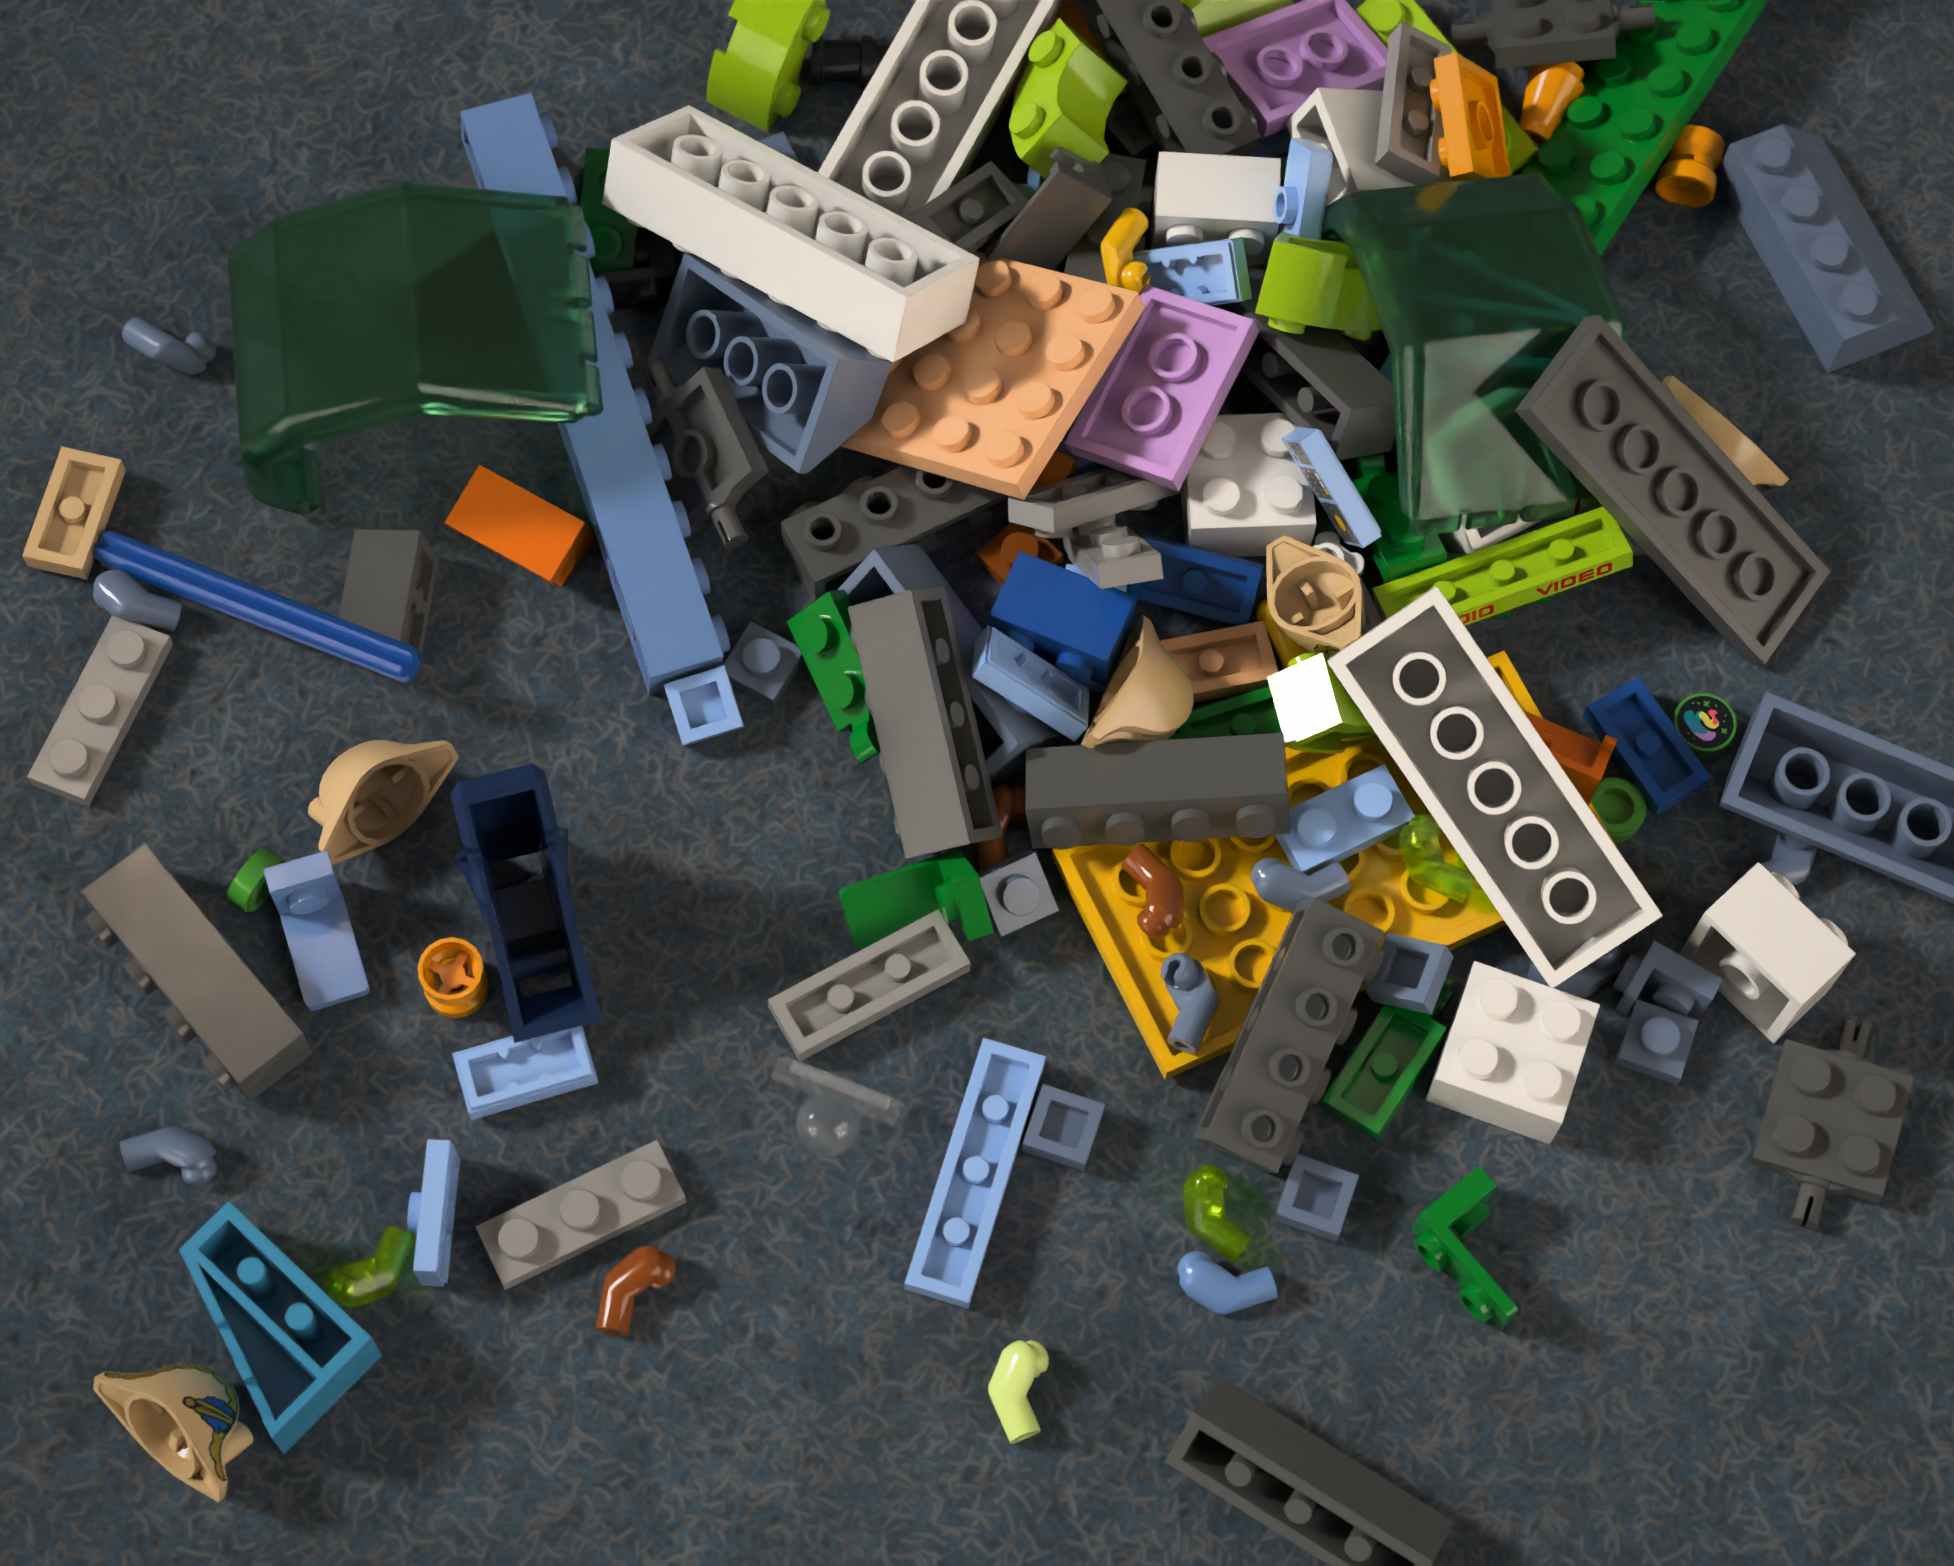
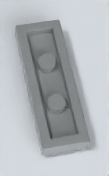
M1402 21L1389 35L1375 165L1394 176L1427 190L1440 176L1441 160L1438 143L1439 139L1444 137L1442 115L1436 112L1430 94V82L1436 78L1433 58L1451 54L1452 47Z
M1105 467L1030 490L1025 500L1012 496L1008 497L1009 522L1034 528L1035 535L1039 537L1062 538L1071 535L1073 527L1085 523H1110L1116 519L1117 513L1126 510L1138 511L1156 508L1158 500L1182 493L1183 484L1178 492L1113 468Z
M1114 520L1105 524L1085 523L1079 525L1078 529L1072 530L1071 535L1062 537L1065 556L1100 589L1164 579L1161 553L1123 522L1115 523Z
M111 616L27 776L31 785L85 806H90L173 646L169 635L130 620Z
M938 909L769 998L768 1008L800 1062L969 972L971 962Z
M655 1140L475 1227L504 1289L507 1290L687 1202L658 1140Z

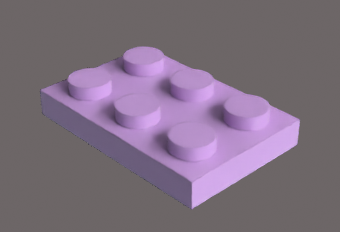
M1304 0L1202 38L1210 53H1215L1222 60L1227 71L1229 85L1240 103H1245L1252 110L1257 121L1258 133L1262 138L1288 129L1286 122L1317 88L1383 91L1388 49L1346 0Z
M1145 285L1140 295L1145 309L1084 404L1064 444L1073 455L1179 492L1260 330L1253 319Z

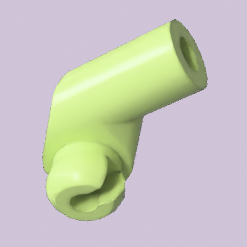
M1033 1340L1027 1342L1015 1341L1002 1351L988 1386L989 1396L1010 1444L1020 1442L1041 1431L1026 1395L1034 1378L1047 1370L1049 1356L1044 1346Z

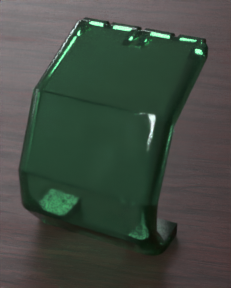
M1541 174L1358 191L1347 194L1325 207L1320 240H1344L1353 250L1392 354L1400 509L1410 518V528L1413 535L1424 536L1458 531L1461 526L1462 514H1467L1465 528L1470 530L1515 524L1518 514L1523 522L1572 516L1577 499H1581L1579 514L1602 507L1598 500L1515 412L1516 408L1584 317L1601 315L1628 345L1627 321L1581 210L1549 178Z
M402 181L278 216L236 245L229 253L228 273L239 442L243 478L249 492L260 502L271 507L299 515L310 514L320 507L316 451L303 448V446L421 414L572 424L583 419L585 416L601 414L604 408L600 370L598 367L585 362V360L593 363L598 361L594 314L592 311L587 310L593 304L589 264L586 256L574 252V250L585 253L587 250L582 208L569 203L568 198L565 196Z

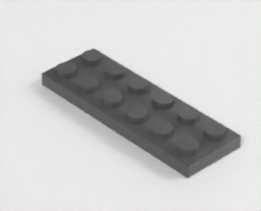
M1602 316L1584 317L1516 408L1515 412L1741 657L1752 665H1765L1826 579L1830 570Z

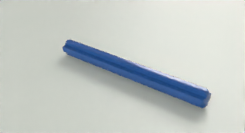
M111 530L102 533L99 543L94 547L93 555L102 566L113 570H123L135 579L400 682H412L416 677L418 669L422 666V655L411 645Z

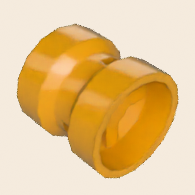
M1685 125L1680 136L1665 157L1667 163L1659 168L1655 187L1658 196L1664 201L1676 204L1679 201V204L1693 208L1708 205L1714 199L1718 178L1714 170L1721 165L1725 142L1722 136L1703 126Z
M451 937L432 943L422 953L417 967L418 976L431 1008L442 1016L454 1019L467 1017L478 1011L486 1001L490 988L483 959L476 947L464 939ZM461 986H464V987L461 988L460 990L451 991L452 989H456V988H459V987H461Z

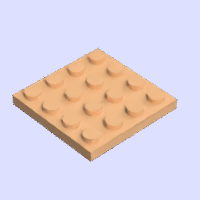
M974 251L971 254L979 257L980 260L966 323L893 362L873 418L840 446L1025 500L1145 307L1139 293L1136 291L1006 258L988 261L985 253Z

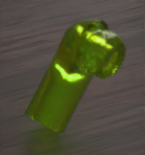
M1427 814L1413 816L1408 826L1401 830L1399 847L1411 879L1428 889L1464 904L1476 878L1472 873L1445 861L1439 842V836L1443 830L1434 817Z
M1202 1165L1187 1175L1182 1188L1185 1223L1191 1233L1235 1264L1253 1240V1236L1225 1216L1223 1190L1228 1187V1178L1225 1172L1216 1165Z
M385 1226L373 1257L346 1265H334L327 1271L323 1281L325 1293L332 1300L338 1301L341 1305L347 1307H357L388 1297L397 1287L416 1241V1236L394 1226Z

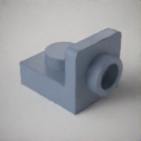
M1654 940L1643 960L1633 954L1630 955L1612 988L1623 993V996L1613 1012L1625 1018L1644 987L1654 993L1653 999L1660 1007L1684 1016L1690 1013L1700 1019L1724 979Z

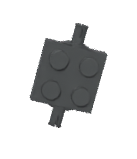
M1491 0L1492 8L1486 15L1487 19L1451 21L1453 45L1456 47L1457 45L1488 43V46L1495 53L1496 69L1616 58L1615 40L1619 35V30L1655 28L1653 2L1617 6L1614 0Z
M655 361L647 365L648 369L644 368L642 372L656 399L655 405L651 409L652 423L645 426L652 446L661 443L666 452L672 479L664 482L671 502L681 500L686 510L691 536L684 538V541L696 538L713 522L723 542V547L727 550L738 548L744 544L743 541H748L749 536L745 533L735 511L736 504L743 494L769 472L766 463L721 369L702 367L684 385L677 387L666 361Z
M1847 1016L1845 1018L1838 1050H1823L1792 1040H1785L1750 1163L1751 1165L1781 1174L1794 1185L1800 1187L1790 1222L1800 1227L1809 1203L1810 1210L1805 1229L1808 1230L1818 1229V1222L1826 1195H1850L1880 1204L1915 1076L1877 1066L1867 1058H1863L1873 1024L1863 1018L1858 1029L1856 1041H1854L1853 1036L1858 1016Z

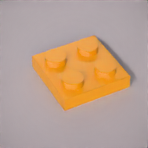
M1457 52L1433 58L1436 78L1430 82V94L1436 112L1442 115L1445 137L1439 139L1438 150L1444 170L1450 174L1451 178L1489 198L1514 193L1497 77Z

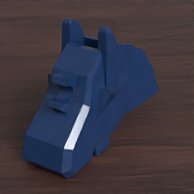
M528 764L459 781L451 792V798L464 849L453 858L479 903L487 936L494 945L514 1043L602 1021V1015L576 927V908L568 876V829L557 825L545 771L534 764ZM538 852L542 875L495 886L491 863ZM559 930L562 943L515 955L511 954L509 941ZM566 968L569 969L572 986L525 998L522 997L518 980Z

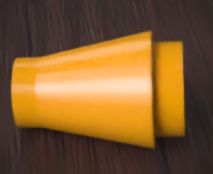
M1575 62L1532 65L1529 68L1519 124L1537 146L1542 141L1548 142L1554 130L1567 115L1569 105L1578 99L1584 91V85L1581 82L1584 77V71Z

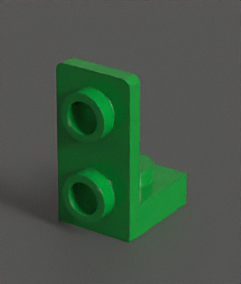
M591 147L586 148L578 217V222L586 221L595 248V257L588 258L593 272L600 273L635 269L634 239L639 237L640 227L629 223L625 216L602 204L610 149Z
M959 848L845 886L838 893L851 940L858 949L866 948L938 909L946 923L957 922L969 941L994 933L979 875Z
M1479 1165L1421 1212L1411 1230L1418 1237L1414 1240V1246L1426 1264L1436 1272H1440L1445 1268L1462 1288L1458 1292V1297L1470 1315L1482 1324L1490 1320L1496 1329L1501 1331L1511 1322L1518 1308L1452 1232L1455 1230L1463 1238L1491 1214V1211L1485 1204L1489 1201L1497 1185Z

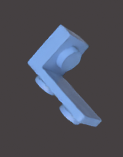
M322 851L263 869L270 895L280 914L306 1008L309 1011H315L367 995L370 987L339 879L328 851Z

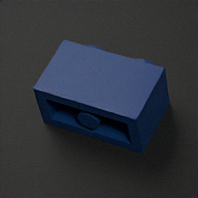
M1019 551L990 612L989 622L990 627H994L1079 683H1088L1092 680L1106 686L1135 624L1137 596L1114 587L1100 589L1086 576Z

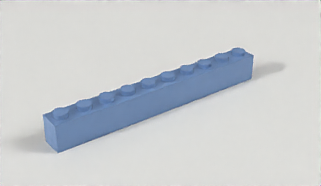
M532 93L460 111L461 138L648 694L651 695L664 691V684L722 666L723 653L730 651V642L722 617L720 615L710 617L703 595L711 593V588L703 561L700 557L690 558L684 538L691 536L690 524L681 500L675 502L670 500L664 482L672 479L666 452L661 443L653 446L651 444L645 426L652 423L648 399L642 387L633 389L626 369L633 367V359L627 338L623 331L613 333L607 315L614 312L609 285L604 276L594 277L588 258L595 257V248L586 221L575 222L570 203L577 201L572 177L567 166L557 168L551 149L558 147L552 119L548 112L538 113Z

